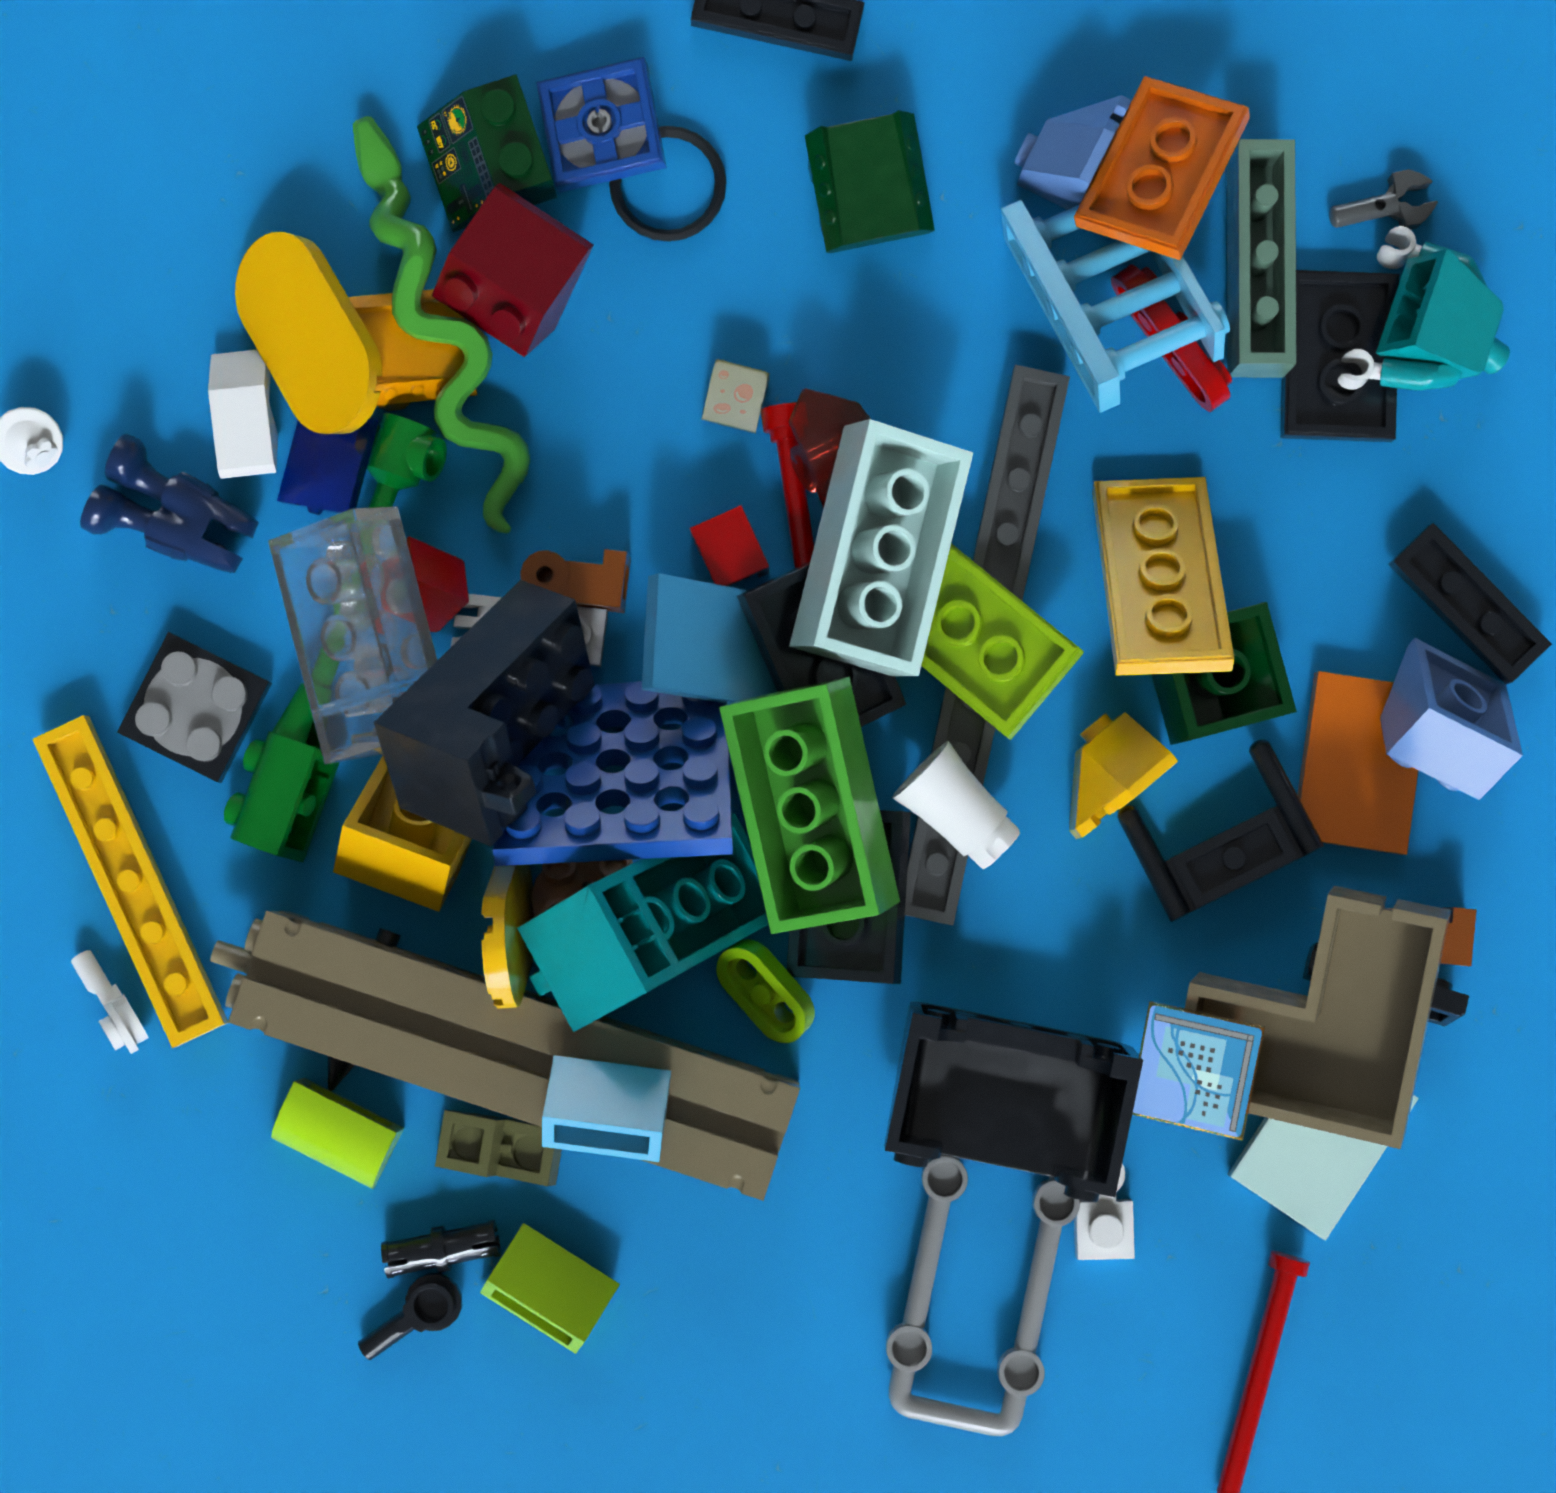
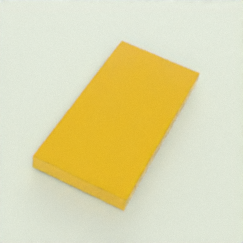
M1206 477L1094 481L1092 495L1115 675L1232 671L1234 654Z

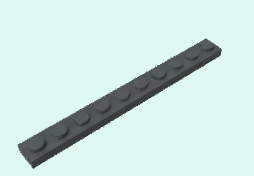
M1015 365L1011 376L972 560L1020 600H1023L1070 376ZM945 686L931 754L943 743L949 741L967 768L983 785L995 727ZM918 815L908 857L905 915L953 926L968 855L962 856L941 834Z

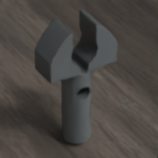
M1410 169L1392 173L1388 178L1389 189L1385 194L1332 206L1329 210V220L1333 227L1338 228L1389 216L1397 220L1399 226L1407 227L1410 230L1416 229L1432 213L1438 201L1424 203L1420 206H1411L1407 202H1399L1405 192L1426 189L1433 181L1427 176Z

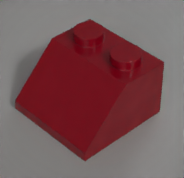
M499 183L490 192L449 252L431 296L518 354L526 357L555 330L594 244Z

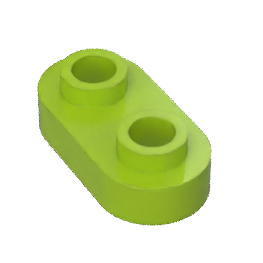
M742 939L731 945L720 955L716 965L720 984L764 1035L779 1043H790L796 1041L812 1025L815 1009L811 998L767 947L755 940ZM747 961L751 963L757 971L751 969L747 964ZM784 1002L789 1006L793 1013L786 1009Z

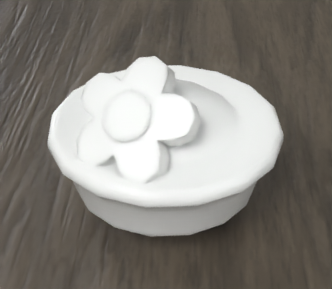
M18 407L7 411L0 417V461L7 468L20 474L35 475L47 471L58 462L63 451V435L58 423L48 413L37 408Z

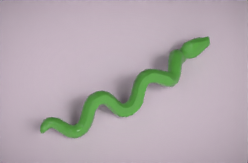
M369 116L360 118L352 124L359 170L366 184L382 198L373 210L369 220V227L381 243L403 250V256L393 286L392 314L398 326L408 335L419 340L451 344L463 351L464 362L436 397L433 409L434 420L442 436L458 446L495 451L503 457L504 463L501 473L486 494L483 503V518L487 526L497 532L507 534L511 531V527L505 520L503 511L520 483H523L528 474L531 460L528 444L519 433L509 428L471 421L463 415V404L487 377L491 368L493 354L488 337L472 322L462 318L431 315L422 310V291L431 272L437 251L435 240L424 225L402 219L411 202V196L408 188L402 182V167L399 158L374 119Z

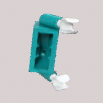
M1398 226L1391 229L1385 241L1397 246L1400 250L1384 245L1379 249L1376 258L1379 264L1388 269H1398L1404 266L1405 263L1406 265L1376 354L1384 358L1383 363L1374 362L1372 356L1365 350L1353 349L1344 355L1341 362L1357 364L1361 367L1362 375L1341 374L1337 379L1338 383L1346 389L1355 390L1362 387L1368 379L1380 380V386L1423 391L1449 388L1454 386L1459 379L1478 376L1482 371L1487 374H1494L1502 369L1510 354L1509 347L1495 338L1504 310L1503 304L1487 287L1475 260L1467 254L1427 241L1423 246L1416 244L1414 233L1407 227Z

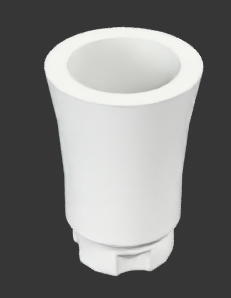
M949 741L943 743L907 777L892 796L894 800L918 815L941 834L962 856L968 855L983 870L994 863L1020 835L1019 828L1006 816L1008 811L972 774Z

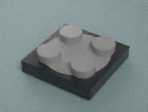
M168 632L117 733L218 783H222L272 683Z

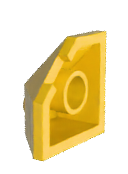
M1126 712L1117 716L1114 720L1107 713H1104L1080 733L1086 743L1075 752L1069 831L1076 839L1086 836L1102 823L1101 818L1106 814L1111 815L1116 810H1120L1178 762L1176 757Z

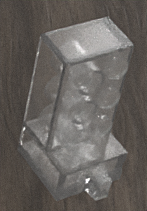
M398 506L353 508L268 540L325 764L383 755L373 722L437 661Z

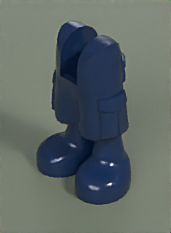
M129 434L122 435L113 446L105 466L106 478L108 481L124 488L148 495L162 502V506L158 511H153L137 504L122 493L106 485H99L91 493L84 506L80 519L81 528L92 534L99 535L105 534L114 528H129L144 533L145 547L169 556L171 559L181 561L189 559L224 572L235 573L243 558L230 552L219 543L213 544L203 539V536L211 520L231 532H238L253 538L259 522L244 510L221 498L219 493L208 483L205 484L185 472L172 476L170 479L163 476L148 462L146 448L141 440Z

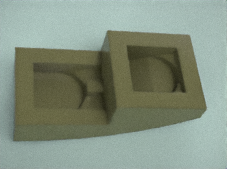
M444 1110L435 1167L483 1177L499 1176L543 1186H553L557 1182L562 1149L542 1147V1128L520 1120L456 1110Z

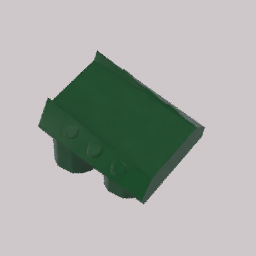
M898 110L889 115L829 127L820 126L805 135L808 152V170L811 182L814 184L819 222L824 237L826 253L840 252L929 234L935 231L914 113Z

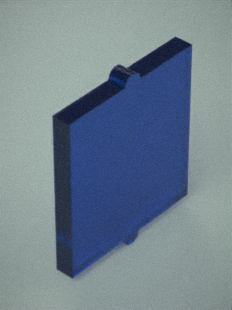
M369 418L359 429L346 434L316 433L307 429L298 421L277 501L283 504L305 507L310 513L315 515L328 511L354 516L379 421Z

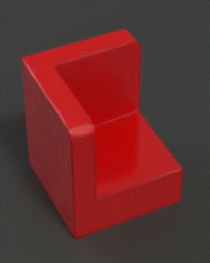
M742 505L690 528L691 537L699 555L702 556L714 584L730 586L755 574L759 578L769 574V565Z
M410 536L377 568L380 611L430 632L440 631L469 602L464 561Z

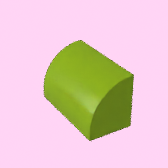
M301 1078L293 1082L276 1118L271 1138L374 1189L404 1127L306 1078Z
M523 1223L488 1277L480 1293L576 1354L588 1338L620 1284Z

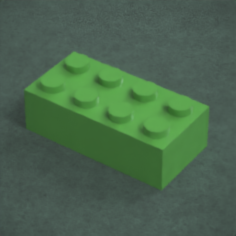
M850 677L747 698L719 707L771 934L877 916L900 903Z

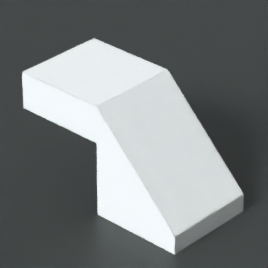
M257 349L211 355L208 396L217 469L220 479L276 473L278 432L269 403L271 373Z

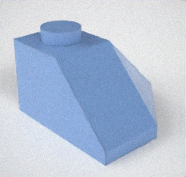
M1123 95L1046 120L1038 137L1028 133L1014 164L1023 167L1017 185L1065 209L1079 205L1132 100Z

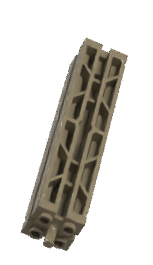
M266 911L263 920L256 918L252 923L246 938L245 948L217 940L210 958L211 962L247 974L245 976L237 973L228 990L225 1006L232 1008L228 1023L249 1030L259 1029L266 1036L541 1128L554 1055L670 1070L671 1079L660 1161H639L726 1190L733 1188L738 1190L741 1195L762 1202L800 1091L799 1081L778 1074L774 1076L765 1073L763 1069L604 1016L573 1032L556 1000L539 996L527 990L524 992L520 1007L498 1009L493 1005L494 1000H492L491 994H488L485 976L398 947L391 948L376 942L374 939L323 922L317 923L309 920L308 917L290 911Z

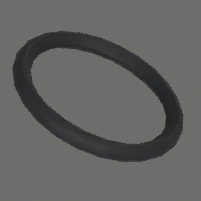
M661 126L659 127L661 138H678L693 144L703 152L711 164L714 172L715 188L711 203L704 214L692 224L679 229H656L638 220L627 208L622 197L621 179L609 181L611 200L617 214L627 226L638 234L650 239L670 242L683 240L698 234L713 221L725 199L727 182L725 168L719 154L707 140L697 133L682 127Z

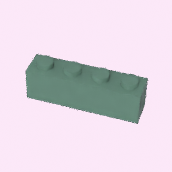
M1239 139L1227 164V319L1230 326V332L1227 333V370L1231 377L1283 378L1296 365L1294 139Z

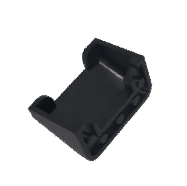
M911 1001L904 1028L885 1137V1151L894 1152V1161L915 1167H927L929 1159H939L943 1154L1054 1177L1055 1181L1065 1186L1064 1194L1066 1196L1082 1201L1098 1202L1100 1194L1115 1197L1143 1059L1133 1047L1113 1040L936 1004Z

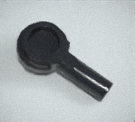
M428 1273L419 1277L408 1289L403 1310L358 1341V1347L362 1354L368 1360H372L413 1330L419 1332L424 1330L440 1331L449 1327L459 1317L463 1306L462 1293L458 1285L450 1277L440 1273Z

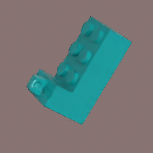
M735 813L732 814L733 854L641 859L588 885L517 928L539 968V971L529 977L539 996H543L550 991L552 992L573 1032L769 925L750 840Z

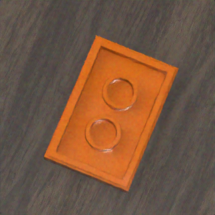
M1144 76L1074 215L1076 227L1181 260L1250 119L1249 107Z
M1322 671L1314 673L1297 795L1322 843L1407 855L1418 770L1413 767H1402L1386 754L1380 717L1394 682Z

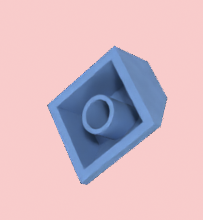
M1414 638L1406 649L1380 717L1386 754L1402 767H1413L1435 778L1442 786L1449 790H1460L1480 800L1523 756L1507 686L1495 678Z

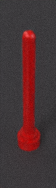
M802 402L777 404L761 409L763 432L770 434L771 443H777L795 568L810 562L814 549L799 440L804 438L803 428L808 426L805 403Z

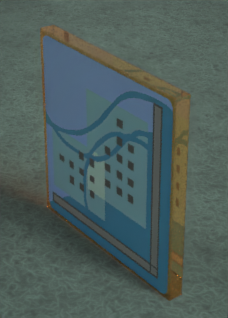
M1150 1001L1139 1053L1143 1059V1065L1132 1115L1243 1141L1265 1026Z

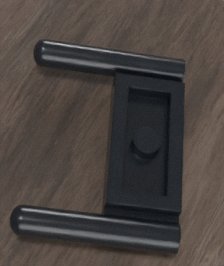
M1264 739L1255 741L1251 744L1249 753L1277 806L1167 861L1162 857L1138 808L1133 805H1127L1119 810L1117 818L1170 922L1176 921L1324 847L1269 741Z

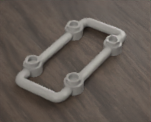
M942 1154L939 1159H929L927 1167H923L921 1172V1181L929 1198L903 1321L889 1332L886 1339L887 1356L893 1364L889 1383V1399L892 1407L899 1414L911 1419L989 1436H1005L1012 1433L1019 1426L1024 1414L1027 1396L1035 1393L1044 1381V1366L1036 1355L1062 1226L1070 1223L1076 1217L1080 1207V1200L1066 1196L1064 1194L1065 1186L1055 1181L1054 1177L1049 1176V1179L1042 1181L1033 1193L1032 1206L1040 1218V1224L1015 1344L1013 1348L1006 1350L1001 1355L997 1364V1374L1005 1389L1000 1413L915 1396L911 1394L915 1371L922 1369L929 1362L932 1355V1343L924 1328L951 1201L958 1199L964 1193L968 1184L967 1171L960 1162V1158Z

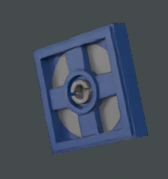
M644 57L536 82L554 184L559 193L667 168L648 65Z

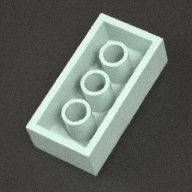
M872 419L844 426L789 647L889 676H919L973 452Z

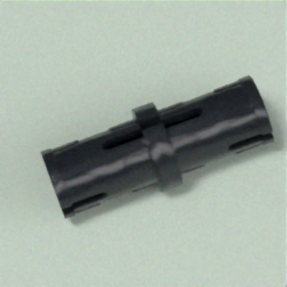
M495 1220L446 1230L443 1225L432 1227L431 1234L381 1243L382 1262H388V1266L384 1267L388 1279L394 1278L397 1275L437 1268L439 1273L451 1271L452 1264L501 1256L499 1235L495 1236V1232L498 1231Z

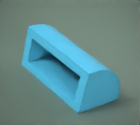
M554 1055L542 1116V1147L659 1162L671 1071Z

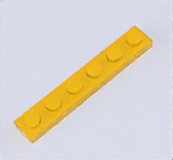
M82 715L33 738L34 745L172 1048L183 1045L227 1024V1017L90 717Z

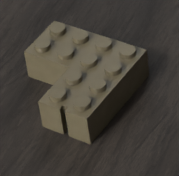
M1334 886L1327 895L1308 996L1199 972L1189 983L1184 1012L1255 1027L1262 1031L1246 1113L1401 1149L1407 1130L1451 910L1401 899L1397 900L1392 910L1384 908L1386 896Z

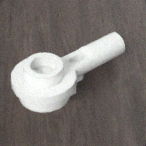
M91 950L76 955L71 960L73 967L87 991L98 996L108 1016L99 1020V1023L113 1048L117 1050L126 1045L131 1054L138 1051L139 1049L136 1045L149 1037L125 995L121 994L116 984H110Z

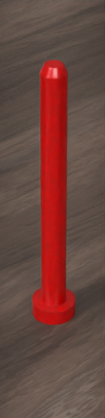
M1271 1251L1268 1266L1274 1268L1275 1272L1217 1486V1493H1240L1297 1277H1307L1310 1262L1300 1257L1279 1251Z

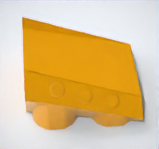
M434 289L422 291L421 308L424 312L431 315L466 320L463 316L432 297ZM392 293L349 297L374 340L381 357L382 376H376L377 384L375 391H381L377 406L390 412L405 409L411 402L436 400L443 386L453 377L464 362L463 351L451 344L419 340L404 332L398 326L392 314ZM477 388L470 396H477Z

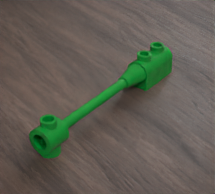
M384 413L380 426L370 423L365 426L360 435L359 451L361 455L368 457L365 467L374 477L377 484L305 683L301 682L272 732L268 731L265 741L256 739L249 744L245 751L243 766L246 771L253 773L246 794L240 792L233 794L229 798L224 810V821L234 826L230 838L286 859L302 863L305 860L341 760V756L319 749L328 699L327 686L398 491L418 486L421 479L428 482L434 481L442 472L446 461L447 447L445 441L442 438L436 437V431L423 424L395 414Z

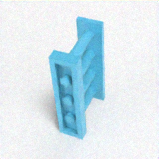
M1022 200L1001 208L1004 240L1099 413L1120 404V381L1125 379V372L1199 339L1202 341L1213 362L1224 358L1225 334L1230 332L1227 316L1218 301L1209 302L1183 256L1181 260H1177L1150 251L1163 274L1162 276L1092 307L1088 303L1080 305L1073 293L1076 290L1077 283L1149 252V250L1118 240L1071 262L1066 263L1064 259L1056 262L1049 250L1052 247L1051 241L1080 229L1076 227L1074 215L1079 205L1045 220H1042L1040 216L1032 219ZM1173 295L1176 296L1188 317L1187 320L1117 351L1113 347L1104 349L1097 336L1101 333V327Z

